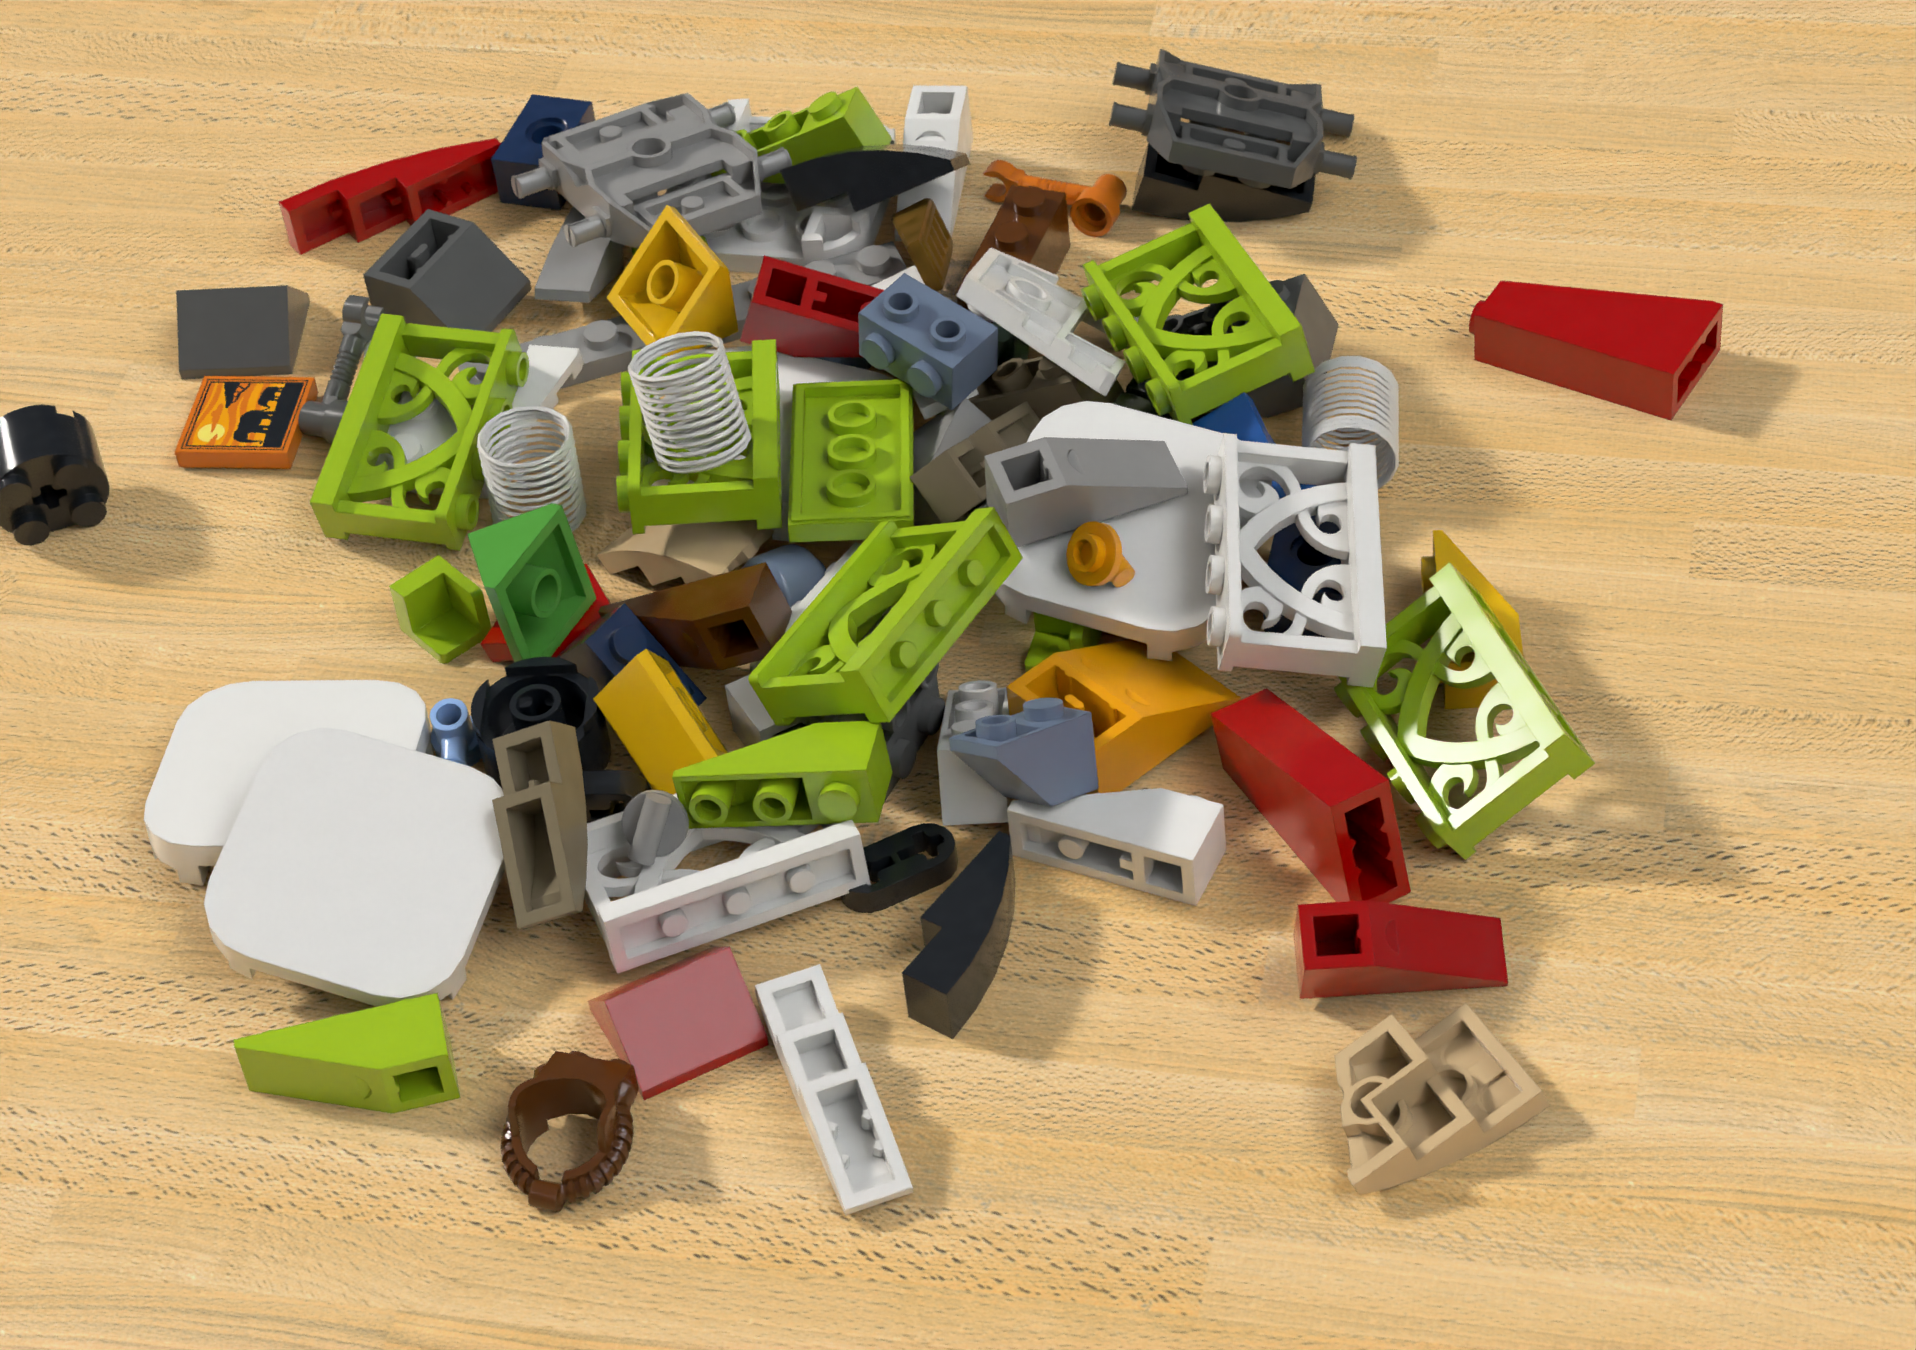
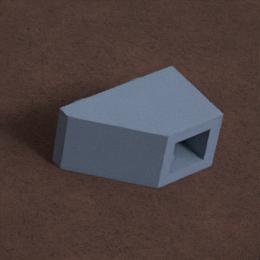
M1039 698L1027 701L1023 704L1024 711L1014 715H990L979 718L975 721L976 728L949 737L950 751L1004 797L1054 806L1099 789L1092 713L1063 707V700Z

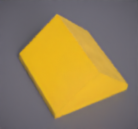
M666 205L606 298L646 346L661 338L684 332H709L721 339L738 332L729 269L675 207ZM707 345L683 347L661 356H670L686 350L699 349Z
M648 649L636 655L593 698L653 790H662L672 795L676 794L672 779L675 770L728 753V750L669 662Z

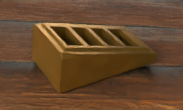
M924 198L893 214V219L891 220L924 284L938 292L944 288L953 252V239L933 200Z

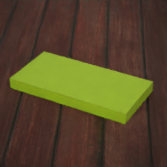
M901 379L793 384L788 505L789 543L865 540L877 525L883 521H894L898 528L914 526V483L909 478L914 474L913 387Z

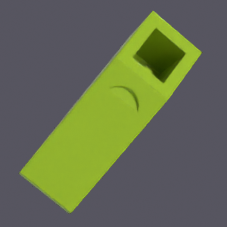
M858 86L838 95L834 91L825 93L812 102L808 108L792 114L789 110L780 112L772 117L764 126L751 132H747L745 129L736 131L739 136L757 150L758 157L783 147L790 155L792 166L828 153L862 146L890 145L892 137ZM721 169L710 174L712 177L726 173V171ZM781 172L766 177L763 180L764 183L785 184Z
M870 721L814 723L675 770L672 779L678 800L687 811L689 829L842 823L851 819L853 823H878L891 780L892 768L881 723H870Z
M438 993L404 999L395 1003L347 1014H338L325 1019L233 1039L234 1048L249 1091L391 1114L460 1098L451 1039Z

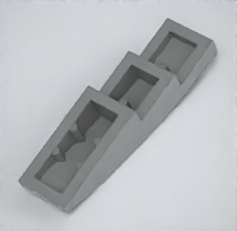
M573 206L550 248L534 288L535 299L590 303L624 269L623 247L625 245L613 242L608 237L605 239L599 237L573 248L566 240L564 225L586 218Z

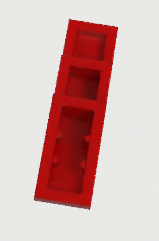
M493 138L437 148L386 161L329 180L279 201L289 243L299 255L307 253L347 233L360 243L404 221L412 225L427 209L451 215L498 193L491 159L501 142Z

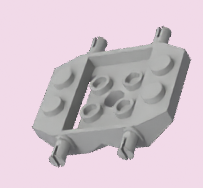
M689 93L650 101L544 138L542 141L543 158L538 159L539 168L512 176L511 185L519 199L545 189H555L586 217L577 222L564 225L566 240L573 248L599 237L603 239L608 237L613 242L638 249L666 205L675 207L699 236L713 231L730 229L738 222L762 214L760 183L763 182L764 178L778 174L780 170L791 167L792 162L788 151L784 150L783 147L758 157L757 150L736 132L721 128L733 125L736 122L734 109L728 102L707 109ZM721 169L726 171L724 174L707 179L706 175ZM676 185L684 187L658 197L659 191Z

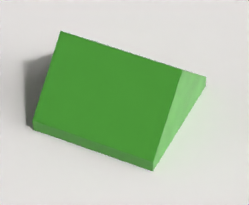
M553 503L467 534L484 588L514 663L534 657H551L596 600L595 592L562 505Z

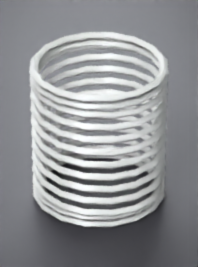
M693 331L678 333L661 338L645 346L634 355L628 365V371L658 466L669 472L681 474L703 472L735 459L746 449L752 437L746 417H744L745 414L721 338L709 332ZM695 345H710L718 348L717 350L704 348L686 350L667 356L652 364L639 375L640 370L650 361L665 353ZM697 354H714L710 358L688 359L670 365L651 377H646L653 370L670 361ZM702 363V364H700V365H698V366H696V367H694V368H690V369H687V370H684V371H681V372L672 374V375H670V376H663V375H665L666 373H668V372H670V371H672V370H675V369H678V368H681V367H684V366H687V365H693V364ZM709 372H715L712 375H705ZM713 380L717 381L715 384H708ZM716 389H719V390H720V391L717 392V393H715V392H714V393H711V392H713V391L716 390ZM664 395H671L666 399H660ZM718 398H724L721 401H716ZM666 404H674L668 408H662ZM721 407H727L724 410H718ZM701 409H705V410L700 411V412L692 413V412H695V411H698V410H701ZM668 413H676L670 417H665ZM671 422H678L673 426H667ZM723 427H729L727 430L707 439L691 443L673 444L677 440L693 439L708 435ZM735 429H739L728 440L713 447L693 452L676 453L665 451L666 448L686 449L710 444L728 436ZM743 434L741 440L732 448L708 458L693 461H674L662 456L686 458L709 454L730 445Z
M1339 356L1322 362L1315 368L1314 373L1308 375L1303 385L1302 447L1327 449L1325 447L1348 451L1349 446L1342 447L1327 443L1325 440L1344 445L1350 443L1362 444L1376 439L1366 445H1377L1375 447L1377 452L1378 489H1380L1392 480L1399 467L1398 383L1389 369L1378 361L1362 356ZM1340 367H1359V368H1362V369H1365V370L1372 371V372H1374V373H1376V374H1373V373H1370V372H1367V371H1364V370H1361V369H1339V370L1332 371V372H1329V373H1326V374H1324V373L1327 372V371H1331V370L1340 368ZM1339 374H1361L1376 381L1362 376H1337L1328 380L1325 379ZM1340 380H1359L1374 385L1375 387L1360 382H1339L1326 387L1324 386ZM1339 387H1360L1373 391L1376 394L1361 389H1338L1328 393L1325 392ZM1341 393H1358L1361 395L1374 398L1375 400L1362 397L1359 395H1339L1330 399H1324ZM1339 400H1359L1372 404L1376 407L1363 404L1360 402H1338L1328 406L1325 405ZM1338 407H1361L1376 414L1361 409H1337L1327 413L1324 412ZM1340 413H1358L1374 419L1365 418L1359 415H1339L1327 419V417L1337 415ZM1334 430L1341 431V432H1361V433H1346V434H1343V433L1335 432ZM1375 433L1360 440H1341L1326 435L1329 434L1340 438H1357Z
M533 405L515 407L501 412L485 423L478 434L477 448L481 467L483 468L482 473L486 483L493 524L510 519L507 515L518 516L522 514L509 511L504 507L531 511L551 503L559 504L571 496L567 502L562 504V507L564 509L573 503L564 512L565 515H568L575 510L567 520L570 522L574 519L569 523L572 532L577 529L586 516V502L582 478L580 477L575 440L573 439L572 425L566 416L551 408ZM521 420H550L563 427L561 428L555 424L544 422L521 423L501 431L499 434H497L489 441L491 436L498 430H500L502 427ZM540 426L553 428L564 434L563 436L555 431L541 429L520 431L518 433L505 437L491 448L493 443L497 441L500 437L520 428ZM525 435H552L564 441L546 437L525 438L504 446L493 455L494 451L505 442ZM542 441L556 443L557 445L561 446L557 447L543 444L523 446L521 448L508 452L499 460L496 459L506 450L521 445L523 443ZM536 449H547V450H554V451H555L554 453H548V452L528 453V454H524V455H521V456H519V457L513 458V459H511V460H509V461H507V462H503V461L506 460L508 457L513 456V455H516V454L521 453V452H523V451L536 450ZM545 456V458L513 464L526 458ZM542 472L536 475H526L528 473ZM546 487L540 490L526 491L531 488ZM560 488L557 492L540 498L520 499L513 497L514 495H539ZM564 491H568L559 499L543 505L518 506L506 502L507 500L518 503L542 502L557 497Z

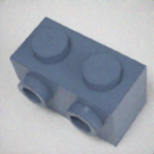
M906 273L902 274L858 313L859 355L864 357L875 368L884 369L911 385L920 395L928 398L931 397L951 410L997 370L998 327Z

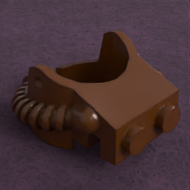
M555 1051L546 1064H542L534 1070V1078L521 1083L512 1092L508 1103V1116L502 1130L501 1159L512 1183L523 1194L528 1195L529 1206L560 1212L565 1201H569L571 1204L576 1203V1199L580 1197L583 1200L590 1198V1193L597 1194L602 1191V1186H608L613 1181V1176L615 1177L620 1173L622 1165L626 1163L631 1151L634 1134L633 1117L630 1109L639 1091V1086L633 1065L621 1059H611L608 1061L592 1058L580 1051H572L570 1053ZM568 1114H586L598 1119V1152L579 1167L564 1171L561 1183L541 1180L537 1165L528 1158L527 1154L534 1141L549 1130L547 1120Z

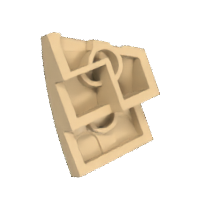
M757 520L646 526L645 534L633 535L632 527H630L599 552L597 556L609 574L639 566L652 586L678 577H682L685 583H690L730 572L747 562L756 554L758 548L771 537L774 531L773 529L757 530Z
M1467 1003L1463 1004L1415 1040L1391 1014L1334 1055L1337 1083L1343 1094L1340 1110L1342 1127L1348 1139L1351 1166L1350 1169H1347L1348 1179L1359 1195L1388 1189L1435 1172L1494 1143L1550 1106L1539 1086Z

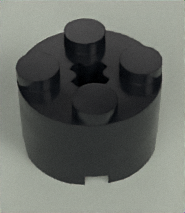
M42 404L23 407L0 417V526L14 534L15 540L20 544L32 546L42 543L48 538L50 532L74 525L81 527L94 526L99 524L107 514L105 504L108 500L110 488L96 437L89 421L73 411L74 417L57 413L56 407L53 405Z
M534 657L520 660L504 667L505 677L491 686L487 679L476 691L471 704V717L486 775L492 777L501 788L502 785L492 739L549 720L575 727L582 771L605 770L611 755L610 738L605 716L593 699L599 693V688L591 675H589L588 679L578 672L575 663L557 657Z

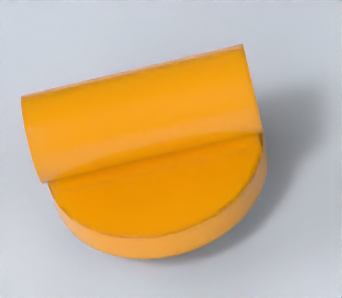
M1091 521L1082 524L1074 531L1068 542L1066 560L1068 569L1077 582L1086 586H1102L1110 581L1115 587H1122L1133 579L1135 570L1123 556L1120 538L1110 525Z

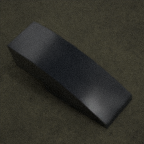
M1148 143L1136 178L1132 210L1167 218L1190 220L1188 213L1210 203L1223 222L1277 219L1310 211L1313 204L1316 174H1313L1312 178L1291 189L1275 185L1263 189L1254 188L1240 182L1238 177L1215 172L1212 176H1200L1190 173L1180 164L1167 162Z
M890 144L862 146L828 153L782 169L780 172L797 212L846 192L854 211L858 212L970 165L966 153L931 146Z
M999 831L920 917L925 948L902 972L909 1018L951 1039H954L979 1006L997 973L1008 944L1015 908L1016 883L1010 835Z

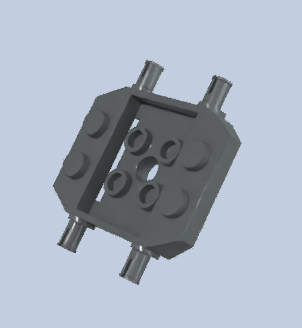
M1163 49L1159 51L1157 63H1151L1149 69L1117 62L1112 85L1144 91V94L1149 95V103L1147 109L1144 110L1114 102L1109 126L1141 132L1142 136H1147L1146 141L1167 162L1180 164L1188 172L1200 176H1212L1216 172L1238 177V180L1243 184L1262 189L1268 188L1271 185L1291 189L1319 172L1345 177L1349 180L1353 178L1357 156L1325 150L1322 140L1323 131L1349 138L1355 116L1354 114L1324 109L1322 87L1320 84H1286L1183 61ZM1181 118L1188 119L1189 123L1182 122ZM1222 127L1242 131L1244 134L1223 131ZM1278 139L1290 142V145L1277 143L1276 141Z

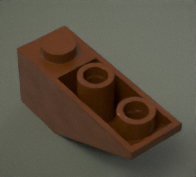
M766 562L601 606L598 611L602 617L625 603L680 667L717 671L763 660L785 634L792 615V610Z

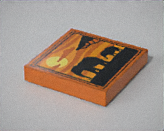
M204 376L175 449V456L179 467L291 469L303 437L298 422L300 410L306 402L316 401L318 395L315 377Z

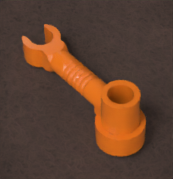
M1005 160L991 162L983 173L984 176L998 178L1004 183V185L993 183L984 195L993 202H1003L1012 185L1022 187L1033 186L1044 190L1065 192L1067 205L1072 206L1070 217L1074 226L1083 234L1092 237H1100L1110 231L1120 215V205L1127 195L1124 182L1112 174L1101 175L1093 186H1086L1027 175L1024 170L1015 168L1014 165Z

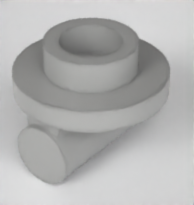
M647 790L639 793L627 804L622 815V830L625 838L631 845L628 857L632 861L643 865H653L656 857L668 855L675 851L685 840L689 829L688 814L683 804L675 796L662 790Z

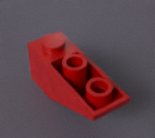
M1371 900L1298 904L1293 936L1300 999L1508 986L1501 918Z

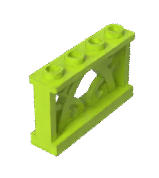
M1210 203L1188 213L1191 223L1100 265H1097L1094 260L1083 264L1089 286L1082 288L1081 293L1091 316L1095 321L1102 319L1106 335L1116 352L1125 349L1123 351L1124 358L1135 381L1139 384L1147 380L1145 387L1158 415L1162 416L1169 413L1173 420L1192 425V418L1227 403L1243 392L1248 393L1287 374L1294 382L1315 372L1302 325ZM1156 280L1160 283L1156 286L1155 284L1150 282ZM1208 280H1218L1212 286L1202 287V285ZM1132 290H1135V293H1140L1134 299H1123L1120 297ZM1181 297L1199 304H1215L1232 300L1216 315L1212 324V335H1187L1162 330L1168 315ZM1241 320L1249 321L1243 326L1236 327L1232 325V323ZM1231 325L1233 333L1226 334L1228 327ZM1207 361H1218L1217 365L1207 369ZM1187 368L1194 369L1195 375L1183 381L1176 379L1180 371Z
M381 314L310 500V505L325 537L348 540L350 534L443 544L446 545L447 549L461 550L467 531L473 530L477 524L479 516L478 500L485 483L477 448L478 434L489 420L501 412L513 409L512 403L518 387H523L526 384L529 374V358L526 352H522L514 329L502 328L500 333L410 324L405 322L403 316ZM415 357L442 360L435 368ZM465 362L489 364L481 384L474 385L469 383L471 378L478 374L476 367H468L459 371L452 381L448 377L458 366ZM402 392H410L412 400L405 404H398ZM435 398L448 411L458 431L433 451L408 463L400 443L388 434L391 424L402 423L416 417ZM511 424L502 427L500 430L494 433L489 439V441L497 434H499L501 431L510 428ZM499 439L493 443L491 448L499 442ZM379 454L392 455L394 468L389 470L386 460L381 465L375 466ZM436 488H444L438 507L433 511L409 508L406 505L405 497L408 491L416 489L421 501L430 505L428 500L430 492ZM391 497L393 506L362 502Z
M776 339L752 341V351L726 352L743 410H745L744 417H746L752 438L746 449L739 454L745 456L744 459H733L719 467L703 472L681 474L669 472L658 466L629 372H621L623 406L619 407L621 440H618L620 476H617L616 479L619 513L630 512L633 535L645 534L646 526L757 520V530L782 528L780 385ZM632 350V358L640 350ZM697 354L670 361L653 370L646 377H651L670 365L688 359L710 358L714 354ZM660 356L650 361L645 367H643L640 370L639 375H641L652 364L662 360L667 356ZM702 363L693 364V365H687V366H684V367H681V368L672 370V371L666 373V374L663 375V376H670V375H672V374H675V373H678V372H681V371H684V370H687V369H690V368H694V367H696V366H698V365H700V364H702ZM709 372L705 375H712L715 372ZM713 380L708 384H715L717 381ZM716 389V390H714V391L711 392V393H714V392L717 393V392H719L720 390H719V389ZM718 398L716 401H721L724 398ZM666 404L662 408H668L674 404ZM701 409V410H698V411H695V412H692V413L700 412V411H703V410H705V409ZM668 413L665 417H670L676 413ZM671 422L667 426H673L678 422ZM737 428L733 432L737 433L739 429ZM743 434L730 445L707 454L706 458L732 448L741 440ZM666 448L665 450L676 453L690 452L686 449ZM662 455L668 460L693 461L705 458L702 456L676 458ZM648 456H649L654 462L648 464ZM658 480H671L668 482V485L652 486ZM689 480L694 482L693 484H687Z
M994 507L975 509L965 521L903 528H898L894 521L880 522L751 672L748 681L776 726H789L796 717L865 713L870 723L890 722L1017 567L1023 556ZM895 604L873 632L861 640L887 608Z
M1449 562L1429 578L1434 585L1431 589L1385 624L1387 649L1374 686L1347 685V677L1338 676L1341 683L1335 686L1334 690L1342 703L1356 718L1364 717L1367 725L1360 732L1372 750L1383 761L1389 758L1394 768L1387 773V776L1393 786L1409 804L1412 805L1416 802L1422 812L1414 817L1424 835L1437 849H1441L1444 845L1448 844L1466 860L1476 852L1475 845L1567 774L1575 780L1593 766L1595 762L1481 593ZM1433 635L1425 649H1423L1420 645ZM1469 652H1475L1474 662L1468 669L1454 671L1447 668L1451 660L1461 667L1460 663L1463 656ZM1403 658H1411L1418 661L1413 672L1404 668H1396L1387 672ZM1387 672L1392 678L1398 679L1397 686L1389 694H1379L1377 691V679ZM1496 678L1498 683L1487 693L1477 713L1475 730L1478 741L1455 743L1426 738L1428 716L1440 680L1449 686L1467 689L1479 687ZM1512 709L1514 715L1510 722L1505 725L1495 723L1500 736L1494 737L1493 724L1495 717L1503 710ZM1400 713L1398 726L1393 720L1392 714ZM1523 759L1504 774L1502 765ZM1422 765L1438 769L1432 779ZM1486 769L1487 783L1485 789L1460 809L1451 808L1448 801L1451 788L1458 783H1464L1463 793L1470 798L1478 786L1479 775L1477 770Z

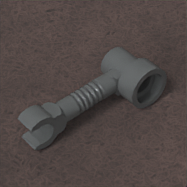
M350 295L346 299L342 310L343 323L341 326V332L344 336L338 351L339 354H337L338 359L335 360L336 364L333 366L334 369L331 372L332 375H330L331 380L328 381L322 402L308 401L302 406L299 413L298 422L302 433L325 438L331 445L348 403L350 386L353 383L352 380H354V375L356 374L355 370L358 368L357 365L360 362L359 359H361L365 344L371 341L381 314H384V307L368 305L369 297Z

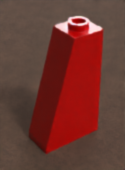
M1501 280L1485 301L1480 300L1475 305L1469 321V332L1474 335L1475 361L1672 421L1721 349L1723 304L1709 300Z
M1267 688L1211 713L1224 771L1336 902L1371 900L1390 903L1411 893L1390 783L1386 777Z

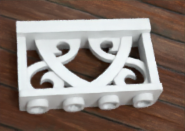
M1224 433L1218 455L1207 456L1203 478L1204 493L1214 494V505L1209 504L1207 508L1204 539L1205 543L1215 544V555H1210L1208 559L1205 588L1207 594L1216 595V607L1211 606L1208 615L1207 645L1217 646L1218 670L1231 672L1234 666L1347 677V685L1373 687L1387 649L1375 445L1350 443L1348 451L1240 441L1237 440V434ZM1243 478L1276 481L1283 488L1286 496L1279 499L1278 493L1272 486L1258 481L1256 488L1262 496L1260 498H1250L1242 492L1239 482ZM1299 484L1320 485V486H1315V487H1312V488H1308V489L1301 490V487H1300ZM1316 515L1315 519L1318 527L1321 523L1330 521L1335 523L1340 531L1334 534L1323 533L1314 524L1311 516ZM1239 516L1249 520L1241 530ZM1293 523H1296L1300 534L1312 547L1323 554L1341 559L1340 565L1328 566L1313 573L1305 582L1301 592L1280 578L1257 552L1270 537ZM1241 578L1249 588L1241 590ZM1323 587L1336 589L1343 597L1340 601H1333L1324 592L1320 603L1312 600L1314 595ZM1250 609L1260 610L1264 613L1267 619L1263 621L1261 629L1274 626L1279 621L1281 614L1293 621V623L1284 633L1251 631L1244 623L1243 614ZM1304 628L1325 637L1304 636L1302 634Z
M623 812L587 823L588 852L584 899L608 948L610 959L617 974L849 894L848 890L864 884L871 885L861 836L852 819L842 823L821 824L823 829L813 833L810 832L820 824L688 829L683 843L672 853L656 857L653 865L639 864L628 857L631 845L625 838L622 830ZM724 840L751 844L739 858L702 871L675 869L689 852ZM622 875L625 876V877H629V878H623V879H616V877H619V876H622ZM609 897H624L612 902Z

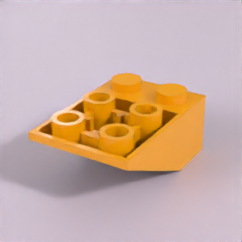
M1132 639L1053 653L1006 686L1009 715L1024 711L1023 704L1025 702L1039 698H1058L1063 700V707L1092 713L1099 789L1086 794L1122 791L1213 725L1211 713L1241 700L1239 695L1177 652H1172V661L1147 659V644Z

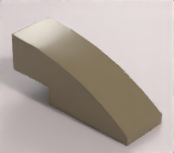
M1025 401L985 424L968 438L945 450L909 478L942 523L955 522L987 500L984 456L1027 443L1030 434L1038 425L1040 419L1028 402Z
M549 720L492 739L504 795L493 799L492 803L517 928L525 930L582 912L587 876L588 838L583 773L575 727Z

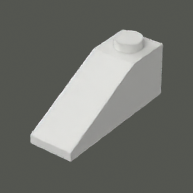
M1163 788L1085 794L1054 806L1015 800L1011 802L1007 809L1012 855L1194 906L1199 902L1226 851L1224 805L1208 801L1199 796L1186 795Z

